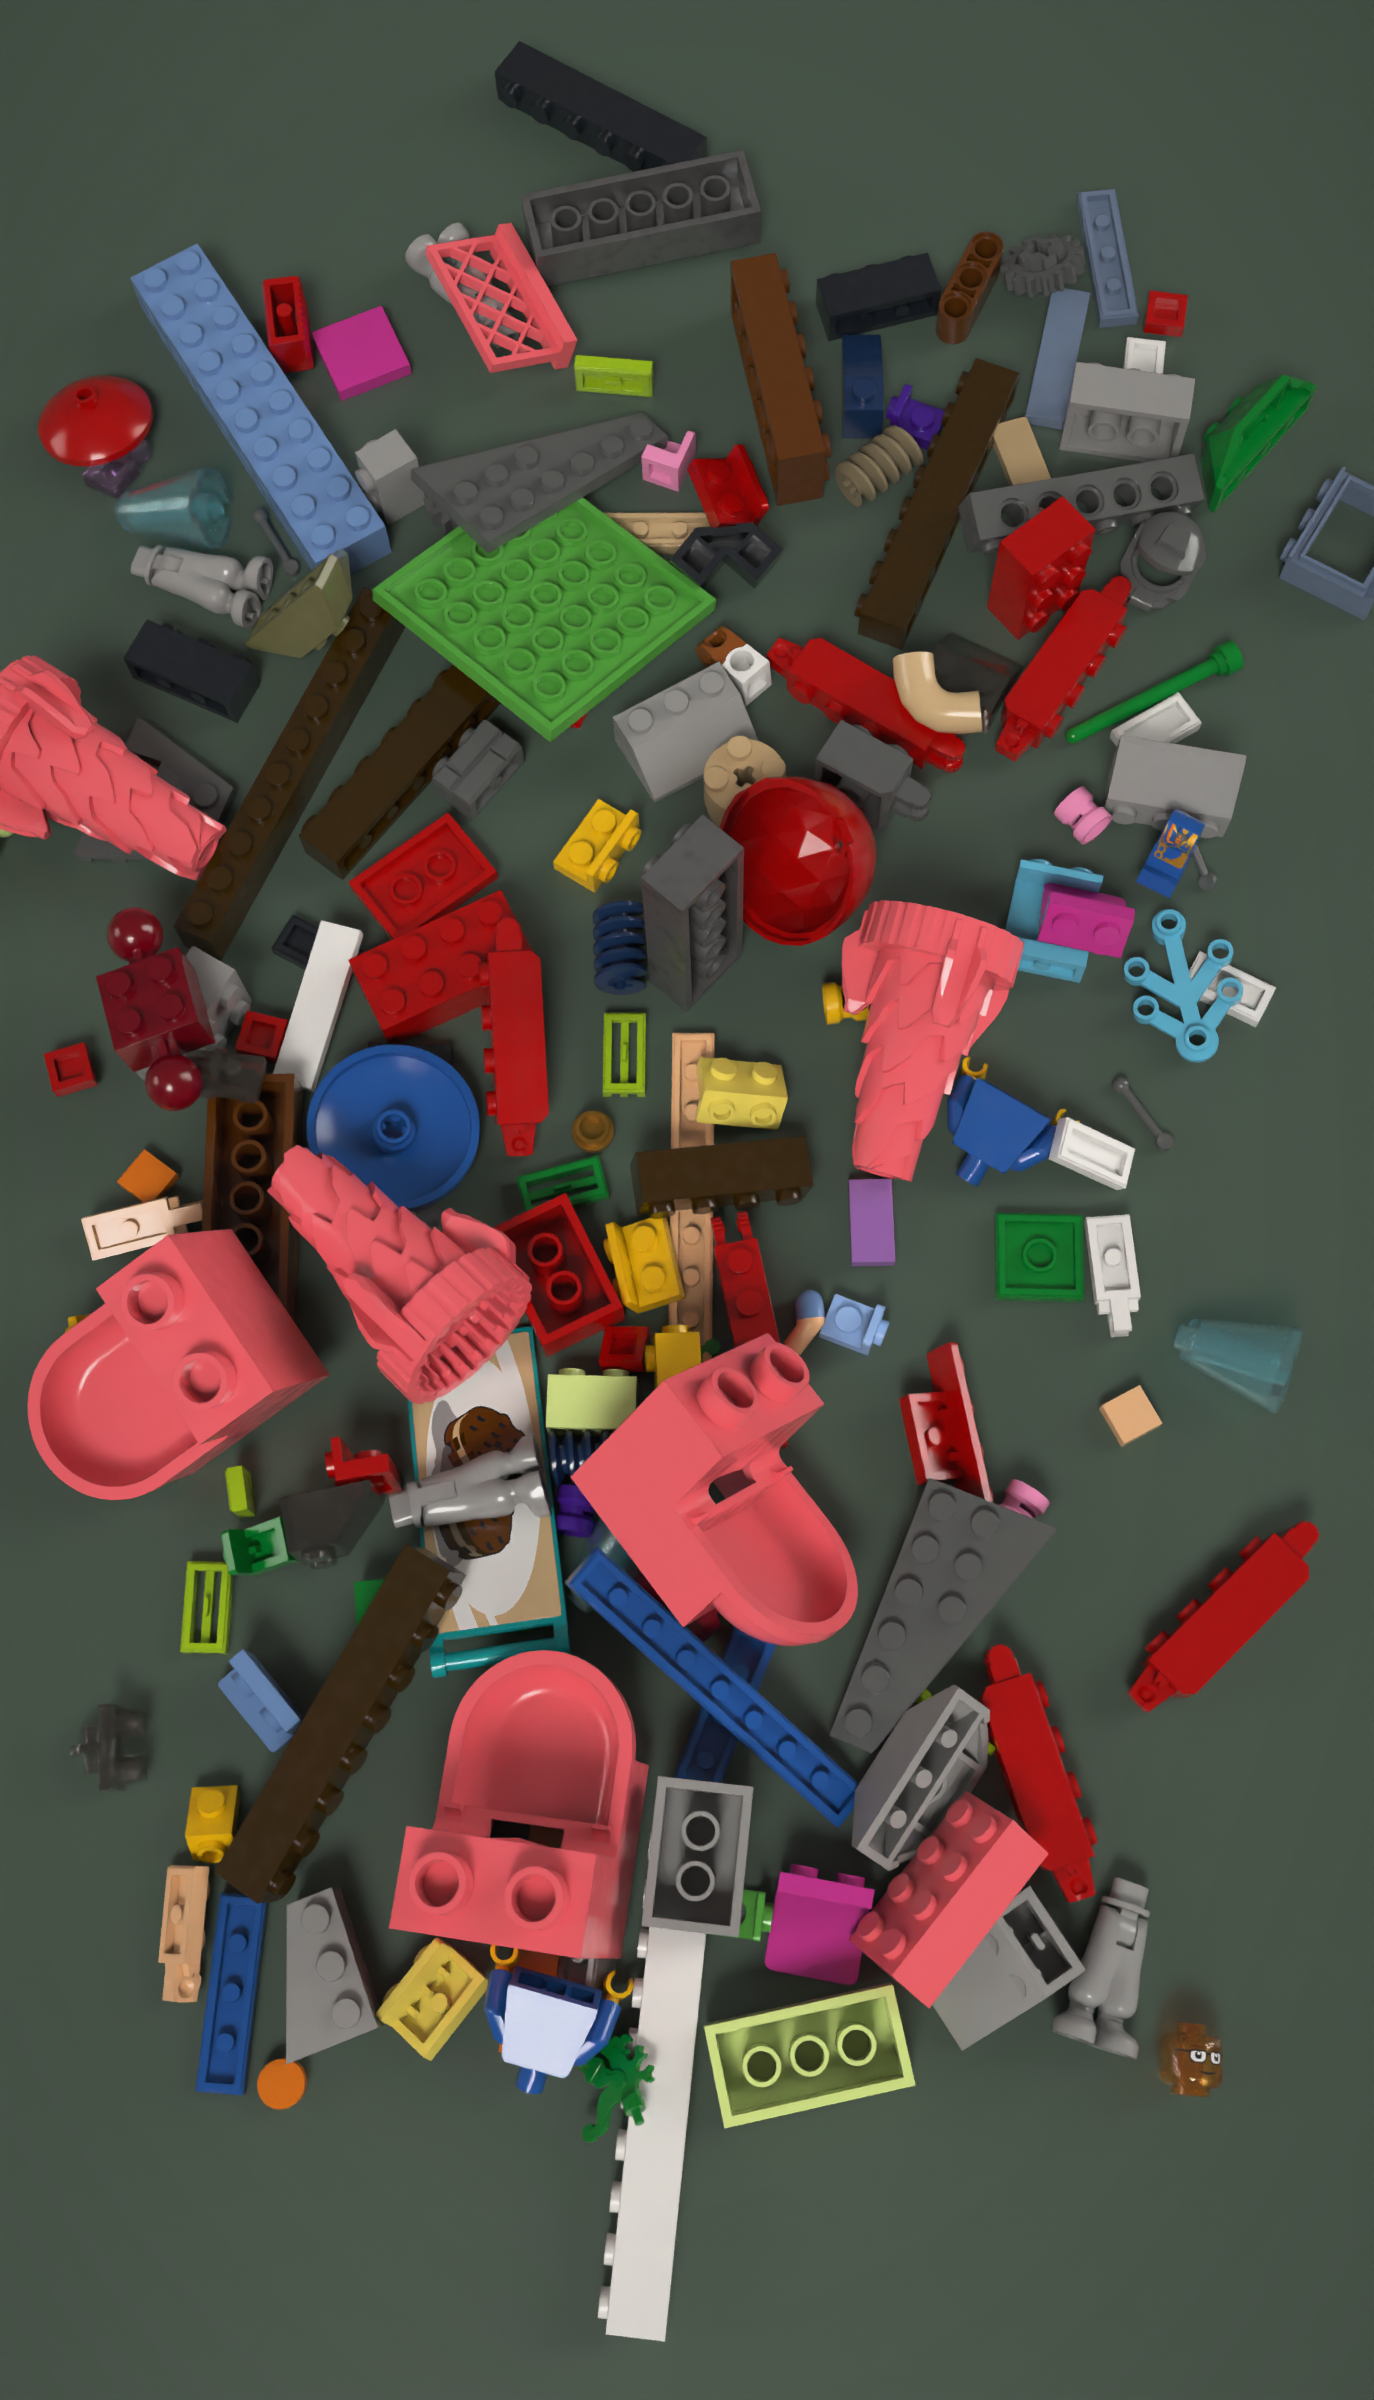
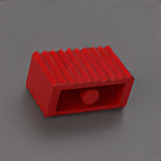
M288 276L265 279L262 282L268 346L271 355L283 373L311 370L314 367V359L312 356L309 314L300 278Z

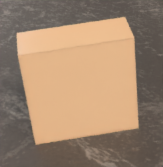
M1140 1385L1106 1402L1099 1408L1121 1447L1163 1424Z

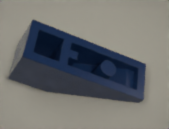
M842 335V438L873 439L881 434L884 412L881 336Z

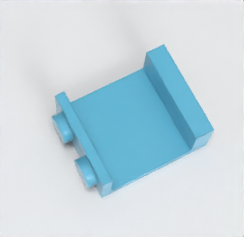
M1021 859L1005 928L1006 931L1017 936L1024 943L1018 967L1019 971L1080 983L1086 968L1088 951L1037 941L1042 892L1045 884L1055 883L1099 893L1103 881L1102 875L1093 874L1091 870L1082 867L1067 869L1053 866L1050 862L1042 859H1032L1030 861Z

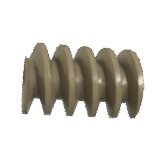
M896 425L888 426L882 434L875 436L871 443H866L859 449V452H854L847 458V461H842L836 466V483L845 498L852 505L859 508L862 506V498L867 502H873L876 499V491L885 493L888 490V482L895 485L900 481V474L905 476L912 472L911 464L919 467L923 463V454L916 441L908 432Z

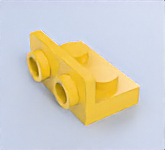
M598 799L553 861L554 869L595 893L602 882L607 884L614 877L619 866L618 860L625 850L630 852L638 843L642 832L639 825V813L631 809L625 815Z
M648 1218L624 1227L619 1226L614 1221L605 1224L608 1238L604 1239V1249L607 1258L614 1264L617 1278L613 1279L612 1285L621 1304L639 1314L686 1299L667 1218Z

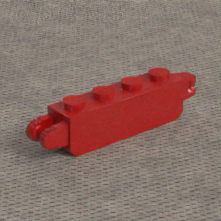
M1117 575L1112 580L1110 579L1101 593L1094 589L1081 591L1004 699V709L1000 717L1003 730L995 747L998 753L1016 762L1030 746L1037 749L1045 737L1052 739L1063 722L1064 717L1061 714L1068 706L1073 709L1085 690V687L1082 686L1088 676L1093 679L1097 676L1106 660L1103 654L1109 646L1115 649L1126 633L1127 627L1123 625L1127 612V598L1132 590L1130 579L1128 580L1127 577Z
M779 637L768 651L766 659L769 661L770 667L787 680V691L798 702L811 704L820 709L828 719L836 724L843 720L850 725H860L867 729L874 738L885 744H895L907 752L908 756L913 758V764L920 769H923L927 762L940 770L943 769L948 774L950 772H958V769H961L963 755L966 750V744L963 743L964 740H960V737L957 738L953 733L936 732L917 722L902 705L895 681L822 638L811 639L805 647H802Z
M506 917L496 922V925L493 927V933L495 934L493 936L494 952H487L485 954V962H478L479 987L487 988L488 1005H481L480 1008L482 1031H489L490 1048H483L484 1073H492L493 1086L492 1091L485 1092L487 1116H494L495 1124L500 1125L506 1156L516 1157L533 1155L536 1123H541L549 1114L541 961L532 950L522 951V935L519 933V930H521L519 928L520 924L517 923V920H513V917L511 919Z
M747 1211L737 1213L736 1224L742 1241L727 1244L725 1240V1227L720 1216L710 1218L715 1242V1266L733 1349L767 1333L771 1335L776 1343H780L758 1240L752 1236ZM787 1441L780 1447V1450L788 1448Z
M1306 1520L1304 1522L1300 1521L1289 1528L1288 1532H1285L1281 1537L1276 1533H1273L1264 1540L1258 1535L1254 1537L1238 1553L1243 1561L1232 1572L1227 1567L1223 1568L1207 1584L1213 1592L1202 1603L1196 1598L1191 1600L1176 1615L1181 1624L1170 1635L1163 1629L1145 1646L1144 1649L1150 1655L1141 1663L1144 1669L1126 1692L1129 1698L1142 1711L1148 1713L1170 1696L1187 1698L1190 1695H1195L1308 1581L1309 1565L1302 1558L1313 1548L1312 1545L1317 1544L1316 1541L1319 1540L1318 1536L1320 1534L1318 1533L1319 1529L1315 1527L1316 1524L1313 1525L1311 1521L1307 1522Z
M1002 1643L1000 1645L996 1644L995 1647H991V1650H987L988 1653L984 1654L985 1658L983 1660L985 1661L984 1665L987 1667L986 1673L990 1686L982 1690L977 1701L990 1710V1722L987 1723L988 1736L991 1744L996 1748L994 1754L1019 1826L1048 1853L1038 1868L1043 1871H1051L1066 1902L1071 1903L1089 1898L1096 1894L1089 1858L1095 1856L1092 1846L1097 1844V1837L1089 1817L1082 1818L1076 1799L1081 1798V1792L1073 1771L1066 1772L1060 1754L1065 1753V1746L1060 1731L1056 1725L1049 1726L1044 1709L1050 1707L1046 1690L1041 1681L1034 1682L1031 1672L1021 1675L1011 1648H1008L1007 1645L1003 1646Z

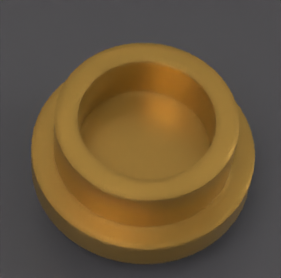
M586 1111L580 1114L573 1122L571 1130L573 1141L577 1147L585 1152L596 1153L603 1151L611 1144L614 1138V1126L611 1119L600 1111Z

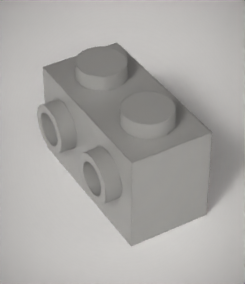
M396 429L379 439L367 442L360 450L355 452L359 469L355 471L356 477L365 491L364 495L387 526L424 505V492L411 481V469L419 467L417 457Z

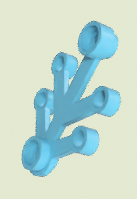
M1165 909L1154 916L1151 933L1153 939L1158 944L1165 946L1173 983L1150 971L1148 962L1141 957L1130 958L1125 963L1124 979L1130 985H1140L1180 1008L1183 1023L1159 1011L1158 1002L1151 996H1141L1136 999L1133 1004V1017L1138 1023L1150 1024L1176 1039V1049L1185 1060L1195 1063L1204 1062L1210 1059L1218 1049L1219 1037L1216 1028L1231 1006L1237 1005L1242 999L1243 986L1241 982L1235 978H1225L1218 984L1216 1001L1204 1017L1200 1018L1197 1003L1221 968L1226 967L1232 961L1233 946L1224 939H1217L1211 942L1208 946L1207 959L1191 981L1181 941L1185 935V918L1176 910ZM1166 919H1171L1177 925L1173 929H1165L1161 923ZM1222 948L1227 951L1228 955L1223 959H1218L1214 957L1212 952L1215 949ZM1139 966L1144 970V973L1139 977H1135L1129 973V969ZM1226 987H1233L1237 990L1238 994L1235 997L1229 998L1223 995L1222 990ZM1142 1005H1149L1154 1011L1150 1015H1142L1138 1012V1008ZM1193 1035H1201L1204 1037L1205 1043L1195 1046L1189 1041V1038Z

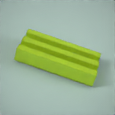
M576 355L574 363L576 390L652 397L654 389L653 361Z
M604 1013L603 1097H612V1094H620V1097H629V1094L645 1097L646 1013ZM613 1023H621L620 1083H612ZM630 1023H637L636 1083H629Z
M187 1561L180 1652L183 1654H229L234 1575L229 1574L226 1562ZM199 1571H206L200 1643H193ZM222 1572L216 1643H211L216 1573Z

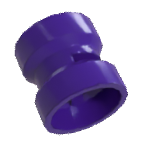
M559 1485L556 1500L560 1504L559 1513L555 1515L557 1533L579 1538H594L597 1523L593 1519L594 1508L576 1485Z

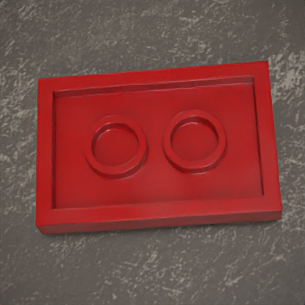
M448 812L348 883L354 894L392 940L447 915L497 880L498 875L494 867Z

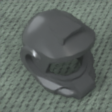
M1175 511L1163 512L1150 516L1148 520L1141 521L1120 562L1121 575L1127 577L1128 580L1130 579V583H1132V590L1128 596V603L1148 613L1150 610L1163 609L1186 595L1198 569L1202 567L1207 556L1204 534L1198 524L1187 514ZM1141 554L1157 570L1168 574L1180 575V579L1174 584L1167 586L1150 583L1141 575L1138 569V555Z

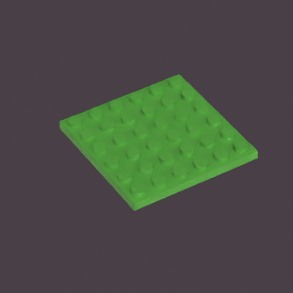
M583 497L490 553H487L458 526L373 588V601L549 742L553 741L712 613L716 605V599Z

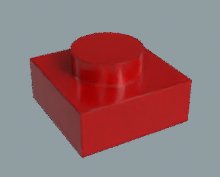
M1150 290L1147 299L1143 333L1182 337L1188 295Z
M247 1010L234 1049L239 1055L276 1063L289 1024L288 1020Z
M85 1042L43 1054L52 1091L57 1097L98 1086L89 1047Z
M648 1326L605 1327L599 1356L601 1371L621 1369L629 1372H645V1345H650L651 1339Z

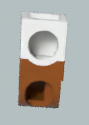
M724 626L718 627L695 647L698 658L706 668L720 662L739 691L745 706L772 685L769 661Z

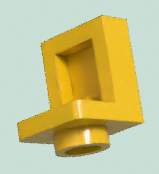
M238 1785L192 1787L185 1838L194 1861L219 1863L236 1836L241 1798Z

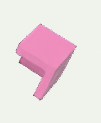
M688 430L681 445L668 440L665 449L647 444L641 457L643 480L679 492L688 473L687 468L696 456V433Z

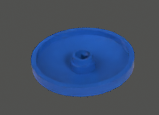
M406 1045L370 1047L348 1056L335 1065L315 1090L308 1109L306 1122L308 1146L314 1155L322 1152L325 1155L334 1157L350 1172L354 1173L366 1186L372 1181L399 1208L404 1206L410 1212L422 1210L436 1204L460 1185L472 1167L480 1135V1119L476 1101L462 1076L449 1063L431 1052Z

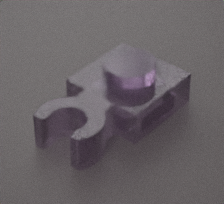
M143 440L135 449L117 460L102 465L90 466L82 475L87 487L118 499L140 474L137 465L149 458L151 452L147 441Z

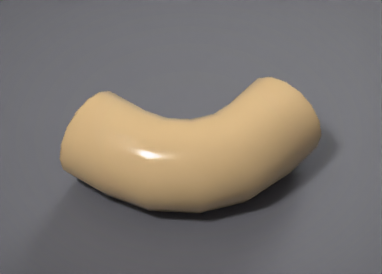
M910 652L893 657L894 681L900 701L917 722L936 732L967 734L982 732L979 690L961 693L944 690L937 682L934 654L931 652Z

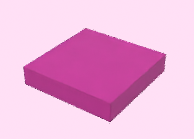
M382 305L311 332L316 349L341 401L412 374L409 361Z

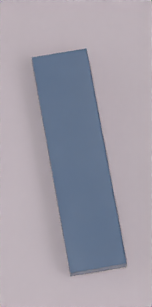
M1115 189L1078 192L1076 204L1099 328L1137 324L1139 314Z
M1064 288L1063 291L1051 293L1025 414L1029 424L1060 430L1063 428L1067 400L1091 294L1089 292Z

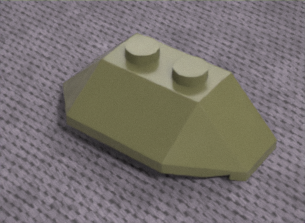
M340 549L329 554L324 561L274 604L259 615L245 645L253 650L302 658L312 649L319 651L326 644L331 634L337 637L349 621L350 617L345 613L353 599L348 553Z

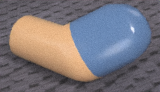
M806 1290L798 1295L795 1302L796 1326L784 1340V1344L799 1355L803 1353L825 1323L822 1297L813 1290Z

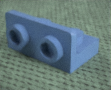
M242 1649L228 1661L234 1669L219 1681L218 1687L271 1752L276 1753L292 1740L304 1716L255 1655Z

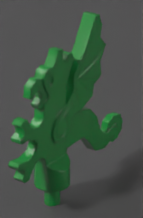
M629 2034L610 2038L607 2046L600 2051L608 2060L595 2055L585 2065L579 2066V2070L585 2074L587 2084H594L595 2088L599 2089L605 2088L600 2094L597 2104L596 2126L595 2124H587L582 2129L584 2142L593 2143L597 2140L598 2136H603L610 2126L613 2107L622 2102L626 2116H633L636 2126H640L645 2122L642 2112L645 2111L646 2105L639 2089V2082L642 2080L647 2083L654 2082L655 2077H652V2072L655 2066L648 2065L643 2071H640L642 2061L648 2057V2054L643 2052L644 2046L642 2045L635 2047V2057L631 2060L629 2056L631 2049L626 2048L627 2042H633V2038Z

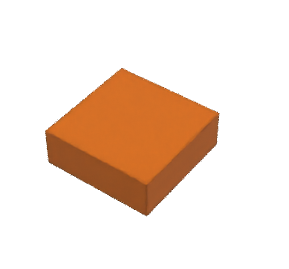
M144 1149L118 1179L117 1183L139 1201L146 1202L164 1197L180 1177L175 1171Z

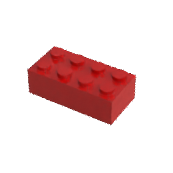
M501 890L348 960L387 1043H403L488 1003L487 988L479 987L478 962H485V954L487 952H494L493 936L495 934L493 933V927L496 925V922L506 917L510 919L513 917V920H516ZM522 929L519 930V933L522 935V951L532 950Z

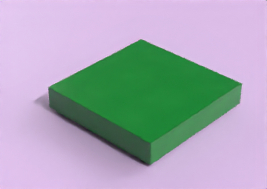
M996 1213L994 1216L995 1300L1083 1302V1215Z

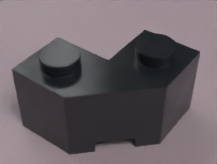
M753 523L712 528V526L699 527L693 530L670 558V564L704 589L725 563L752 587L756 588L781 558L783 549Z

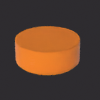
M279 2058L269 2062L261 2070L257 2081V2090L261 2100L270 2108L278 2110L287 2109L297 2104L303 2098L307 2089L308 2079L306 2071L298 2061L286 2065V2058Z

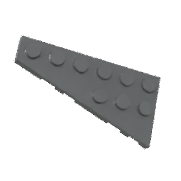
M642 412L411 469V481L487 553H490L641 463V457L647 444L665 449L667 447L668 435Z
M929 1477L829 1736L873 1753L899 1722L904 1712L914 1704L1058 1528Z

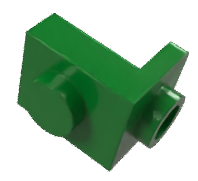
M279 1516L247 1529H229L221 1533L224 1547L223 1557L230 1575L257 1576L299 1561L291 1517Z

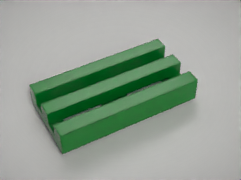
M598 1155L516 1177L525 1212L541 1205L532 1206L531 1203L597 1185V1189L568 1196L573 1208L610 1199ZM590 1170H593L595 1174L528 1193L527 1187Z

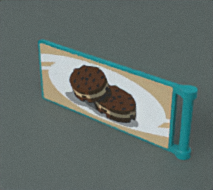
M531 1327L515 1328L509 1335V1338L488 1362L484 1363L474 1375L451 1392L429 1403L417 1404L408 1400L415 1483L425 1477L461 1466L490 1451L510 1452L523 1436L533 1434L540 1451L544 1470L542 1476L547 1486L552 1507V1515L544 1518L535 1516L526 1504L520 1503L516 1504L514 1511L510 1515L504 1517L474 1519L419 1528L421 1547L466 1574L461 1584L463 1588L462 1594L455 1606L444 1613L437 1625L439 1628L438 1636L430 1647V1665L433 1678L448 1676V1671L495 1665L506 1658L529 1651L548 1650L572 1655L534 1334ZM522 1474L510 1475L507 1480L516 1479V1478H519V1477H521V1476H523V1475H522ZM551 1625L554 1627V1637L449 1653L445 1651L444 1641Z

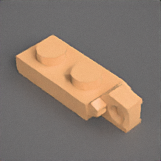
M166 1196L81 1218L92 1260L153 1246L170 1234L189 1233L187 1224L202 1220L203 1200L181 1205L179 1196L170 1198Z
M170 1865V1867H167L158 1963H165L163 2001L197 2002L202 1980L199 1974L201 1969L199 1965L201 1963V1952L205 1945L204 1920L206 1901L210 1894L208 1866Z

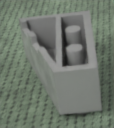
M331 1887L287 1905L286 2065L386 2025L375 2015L380 2006L341 1887Z

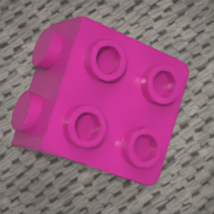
M1047 883L1042 892L1037 941L1089 951L1097 955L1121 958L1134 922L1135 909L1126 907L1125 900L1117 896Z
M791 1864L789 1873L779 1872L771 1932H769L765 1954V1965L773 1971L844 1985H853L858 1980L862 1951L850 1942L849 1939L857 1930L860 1920L868 1913L869 1909H872L874 1889L864 1888L865 1878L837 1873L836 1882L817 1879L819 1869Z

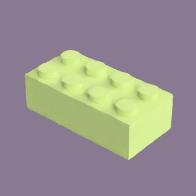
M890 1982L704 2024L724 2129L916 2086L894 1986Z

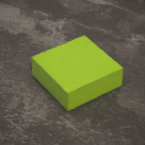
M242 1465L226 1468L225 1476L230 1511L241 1519L256 1516L251 1473Z

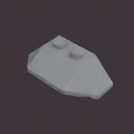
M952 1685L906 1710L855 1789L852 1846L888 1871L899 1867V1863L912 1860L917 1853L919 1845L931 1836L946 1817L949 1807L959 1800L965 1791L971 1793L986 1770L989 1742L987 1723L990 1722V1710L956 1685Z

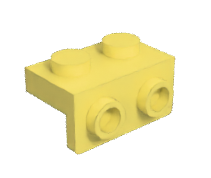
M699 1057L696 1067L700 1100L696 1110L697 1122L772 1130L779 1128L788 1100L781 1065L767 1062L736 1061L727 1058Z
M437 1937L418 1952L412 1968L400 1983L395 1984L388 1990L383 1998V2004L375 2015L383 2023L393 2027L423 2058L432 2061L486 1992L489 1979L456 1948Z

